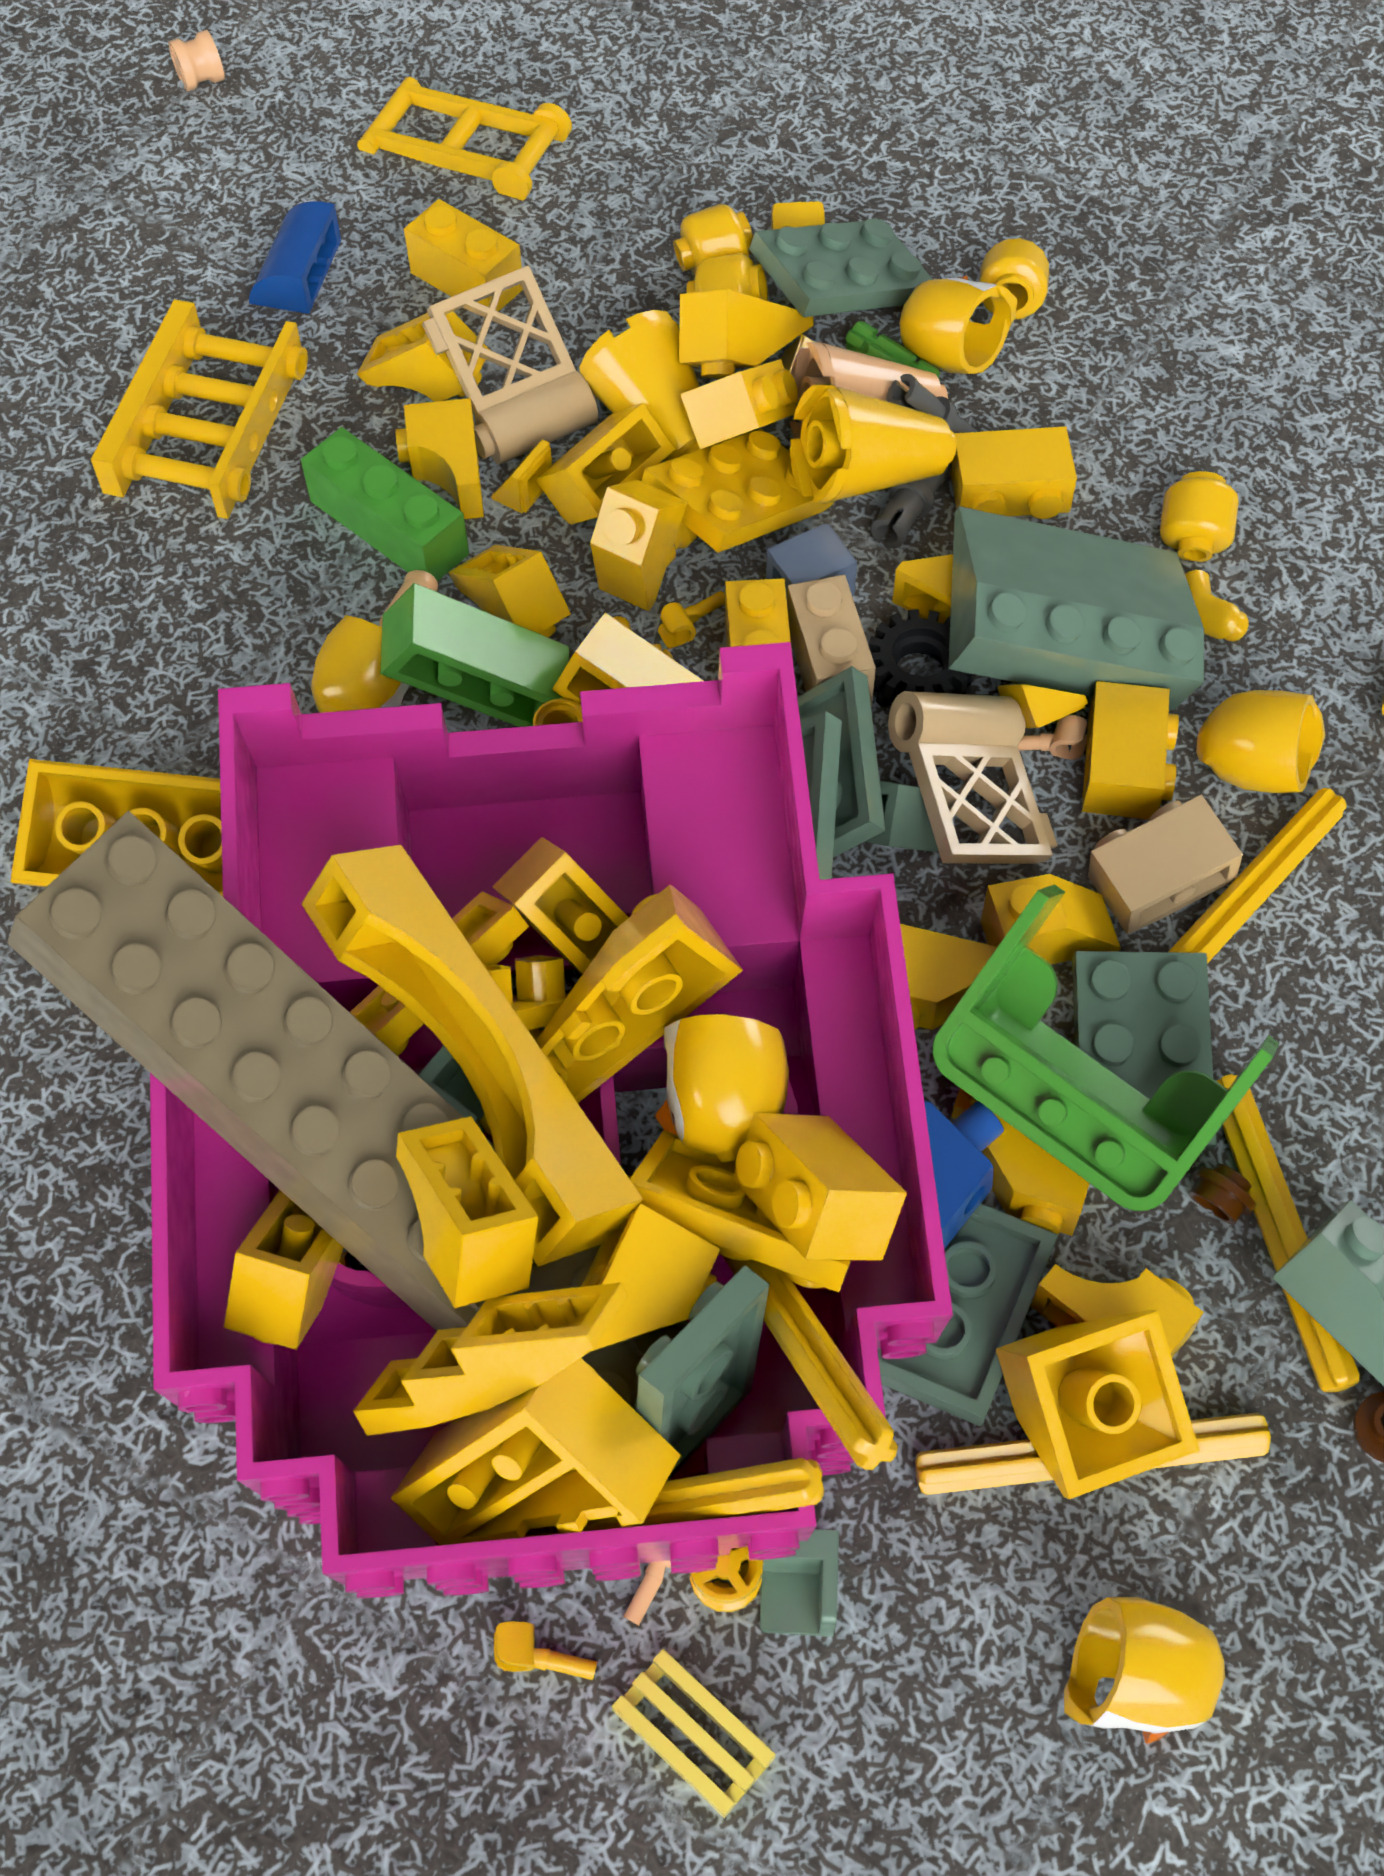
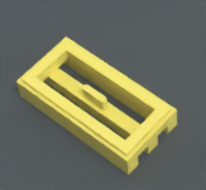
M662 1649L653 1659V1664L645 1673L642 1671L632 1682L633 1686L624 1696L621 1695L611 1706L612 1711L725 1818L773 1762L776 1754L671 1655ZM664 1675L753 1758L746 1768L737 1762L656 1685ZM644 1697L733 1781L725 1792L635 1708Z

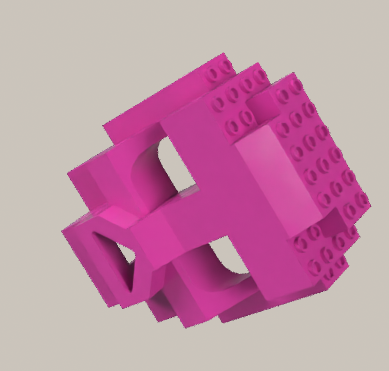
M791 642L720 648L718 680L580 691L583 722L448 733L441 703L301 714L290 683L218 689L223 897L348 1012L353 1010L379 985L337 960L301 905L330 857L335 854L402 845L450 917L453 918L482 891L507 902L492 886L543 837L565 851L628 917L631 916L634 908L642 900L660 893L670 884L702 910L743 971L685 1018L697 1015L725 1014L755 1019L778 1028L784 1039L789 1067L787 1100L782 1114L829 1116L907 1192L883 1260H852L839 1292L826 1287L807 1288L794 1283L886 1418L877 1348L881 1349V1357L884 1359H902L926 1354V1343H936L953 1316L894 875L892 873L822 880L819 878ZM530 925L513 941V947L509 954L495 964L511 966L512 975L516 974L515 960L517 958L542 955L562 957L564 970L575 969ZM424 1024L409 1038L407 1047L398 1057L419 1075L442 1048L443 1044ZM664 1035L578 1103L620 1166L621 1157L615 1092L666 1088L667 1052L664 1049ZM150 1073L154 1390L178 1406L179 1411L186 1413L194 1412L195 1422L223 1423L235 1421L237 1481L258 1493L262 1501L274 1503L275 1509L287 1511L288 1517H299V1524H321L322 1574L345 1585L346 1593H356V1598L396 1596L404 1594V1580L421 1578L427 1581V1585H435V1590L443 1591L444 1596L488 1592V1578L506 1576L514 1577V1583H519V1588L551 1587L565 1584L564 1571L588 1568L592 1569L595 1581L623 1580L640 1577V1563L670 1561L672 1574L704 1572L717 1569V1557L729 1555L731 1548L748 1547L749 1560H768L795 1556V1550L800 1549L799 1542L808 1541L817 1526L814 1505L740 1517L440 1546L391 1499V1496L434 1434L456 1419L430 1427L367 1436L353 1412L390 1361L418 1358L437 1331L372 1272L353 1270L339 1263L324 1305L297 1350L278 1344L263 1343L252 1336L224 1328L235 1253L280 1189ZM485 1132L484 1136L493 1143L492 1135ZM718 1254L710 1273L716 1276V1282L725 1286L735 1275L723 1256ZM763 1320L752 1391L670 1480L797 1458L817 1461L821 1467L822 1476L849 1472L851 1471L850 1464L855 1462Z

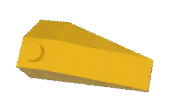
M670 884L660 893L642 900L634 908L631 916L613 930L542 1031L536 1043L560 1077L563 1076L570 1093L579 1103L663 1036L664 1027L685 1018L740 974L743 969L702 910ZM484 1114L479 1122L485 1132L492 1135Z

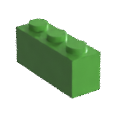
M340 427L300 459L310 501L408 573L413 570L426 571L439 581L469 555L463 512L343 427Z
M413 583L383 614L380 674L518 727L533 726L534 714L542 704L550 700L563 698L554 692L552 688L569 662V646L416 583Z

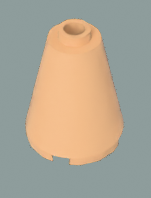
M807 342L809 348H800L791 370L798 389V400L796 403H799L803 393L813 384H831L886 401L888 389L895 380L909 390V387L901 381L900 376L904 374L913 375L921 385L936 397L943 396L948 399L947 389L945 385L940 384L939 378L935 373L823 342ZM800 420L801 424L796 421H790L794 439H800L803 420Z

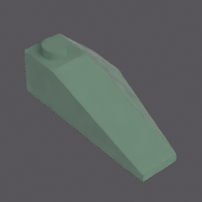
M1350 1200L1338 1206L1272 1278L1384 1386V1228Z

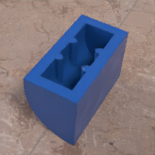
M310 201L300 203L287 212L250 292L249 304L310 313L341 242L335 204Z

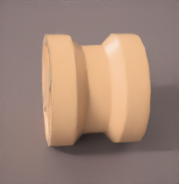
M208 30L197 32L195 38L190 41L184 42L178 38L168 42L178 77L184 83V88L187 92L195 90L199 82L210 80L213 83H217L225 79L218 50Z

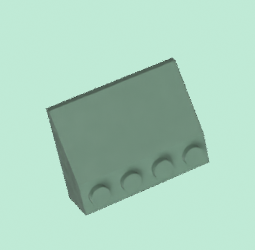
M960 506L955 511L949 670L1076 693L1088 697L1093 696L1096 681L1170 689L1169 710H1175L1204 683V627L1177 552Z

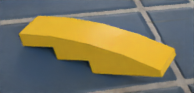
M619 1282L505 1295L488 1299L483 1303L467 1327L438 1330L418 1358L390 1361L353 1412L364 1432L369 1436L430 1427L491 1409L544 1384L593 1350L628 1295L622 1283Z

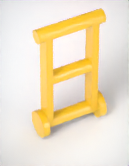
M406 77L360 138L357 146L359 150L375 155L380 148L441 168L492 180V184L499 194L524 201L533 187L530 173L553 140L564 142L572 131V122L568 114L561 107L552 103L540 104L535 112L530 114L421 87L416 79ZM411 104L459 118L441 144L392 132ZM479 125L529 137L513 162L462 150Z

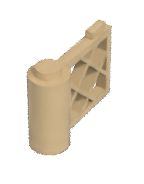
M529 265L428 307L427 312L430 319L424 321L422 326L436 356L446 352L466 398H471L472 411L475 415L476 423L474 426L476 450L483 459L491 456L496 464L500 465L532 451L542 439L551 443L598 421V409L593 393L582 374L576 371ZM521 284L530 304L524 323L495 310L501 292ZM492 296L488 307L477 303ZM464 308L484 317L475 344L454 335L446 314ZM534 318H536L541 330L532 326ZM491 320L521 333L512 359L482 347ZM528 336L549 346L557 364L556 366L540 372L519 363ZM461 349L471 353L468 364ZM478 357L508 369L502 388L483 397L472 375ZM515 373L527 377L511 384Z
M904 691L897 695L891 705L888 719L890 739L897 750L909 753L942 863L1035 864L1047 861L1053 856L1051 849L1058 846L1047 813H1039L1018 745L1024 736L1026 723L1017 701L1012 697ZM935 765H944L964 781L958 792H955L939 778ZM985 766L1002 767L1009 788L1007 794L982 774ZM971 789L975 790L997 809L991 820L965 800ZM955 815L981 836L977 843H959L952 821ZM1005 816L1022 829L1026 844H1018L999 828Z

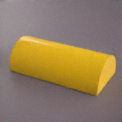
M29 759L10 882L19 885L47 887L129 810L223 896L220 778Z

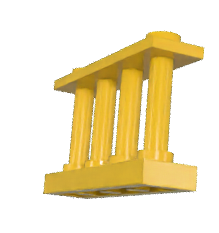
M174 299L91 458L102 492L124 498L132 480L138 481L142 476L208 489L211 493L217 517L228 519L236 501L244 502L249 494L251 486L250 472L294 379L302 380L306 373L308 353L306 348L301 346L297 323L286 321L274 347L206 334L205 329L200 326L195 304ZM203 356L263 368L255 386L187 373L192 361L200 360ZM183 395L244 407L235 426L167 413L173 399L179 400ZM163 435L225 447L215 468L146 454L153 439L159 440Z

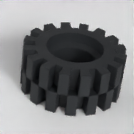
M919 609L908 610L906 621H903L900 614L896 613L890 616L889 627L883 622L878 625L875 630V637L871 636L868 646L876 667L873 693L877 692L876 702L882 708L889 702L893 703L897 695L904 691L951 694L969 693L973 674L948 669L950 616L942 624L938 622L939 612L929 610L928 619H919ZM908 654H926L939 661L942 671L930 676H916L903 671L897 663Z

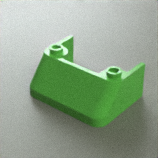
M1054 884L1037 890L939 1029L933 1042L934 1061L940 1072L947 1079L1117 1204L1134 1211L1150 1210L1159 1206L1168 1198L1274 1057L1280 1043L1268 1035L1228 1089L1202 1072L1188 1070L1175 1073L1167 1078L1151 1100L1040 1021L1056 997L1058 982L1055 971L1050 963L1027 946L1065 894V891Z

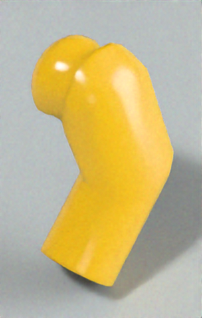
M1192 570L1185 573L1204 627V634L1215 639H1225L1231 642L1240 640L1246 634L1249 627L1247 615L1240 611L1235 604L1212 595L1210 578L1207 572Z

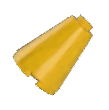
M660 310L638 313L625 319L631 328L614 337L610 329L601 335L586 352L579 366L580 374L587 381L593 395L612 413L643 402L675 448L664 461L699 450L681 394L698 388L700 385L693 366L679 363L680 329L669 313Z
M813 384L803 393L793 420H803L800 439H790L792 474L798 491L802 496H812L814 499L811 502L829 503L941 475L946 470L948 464L953 461L956 453L955 435L943 418L831 384Z

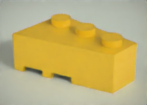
M580 1358L544 1384L491 1409L458 1418L434 1434L391 1496V1499L440 1546L523 1538L529 1529L554 1525L560 1534L582 1532L588 1520L615 1516L622 1526L641 1524L647 1517L681 1455L603 1380L592 1366Z

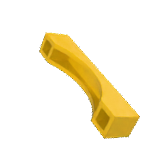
M395 845L332 855L301 905L337 960L371 979L406 1005L439 1038L462 1068L483 1108L493 1137L496 1154L538 1215L533 1260L537 1266L545 1265L605 1243L643 1198L403 846Z

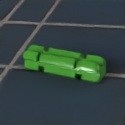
M856 322L853 328L846 334L845 340L848 350L935 373L939 378L940 372L936 367L925 360L916 362L918 357L916 354L884 334L879 335V337L876 336L878 330L866 322Z

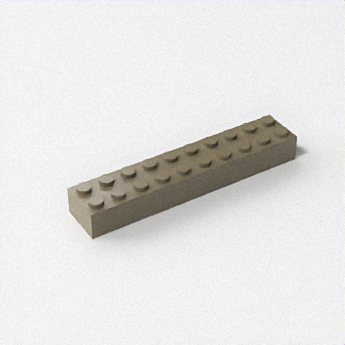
M128 810L15 916L7 944L432 1328L438 1331L441 1329L467 1327L486 1300L459 1308H454L423 1257L424 1241L418 1210L408 1180L396 1158L399 1132L464 1117ZM488 1140V1142L494 1149V1144L490 1140ZM601 1245L539 1267L533 1260L529 1289L507 1295L581 1287ZM684 1320L668 1327L589 1352L581 1358L592 1366L597 1374L633 1408L637 1399L639 1376L636 1374V1369L640 1360L659 1338L666 1335L673 1340L689 1322Z

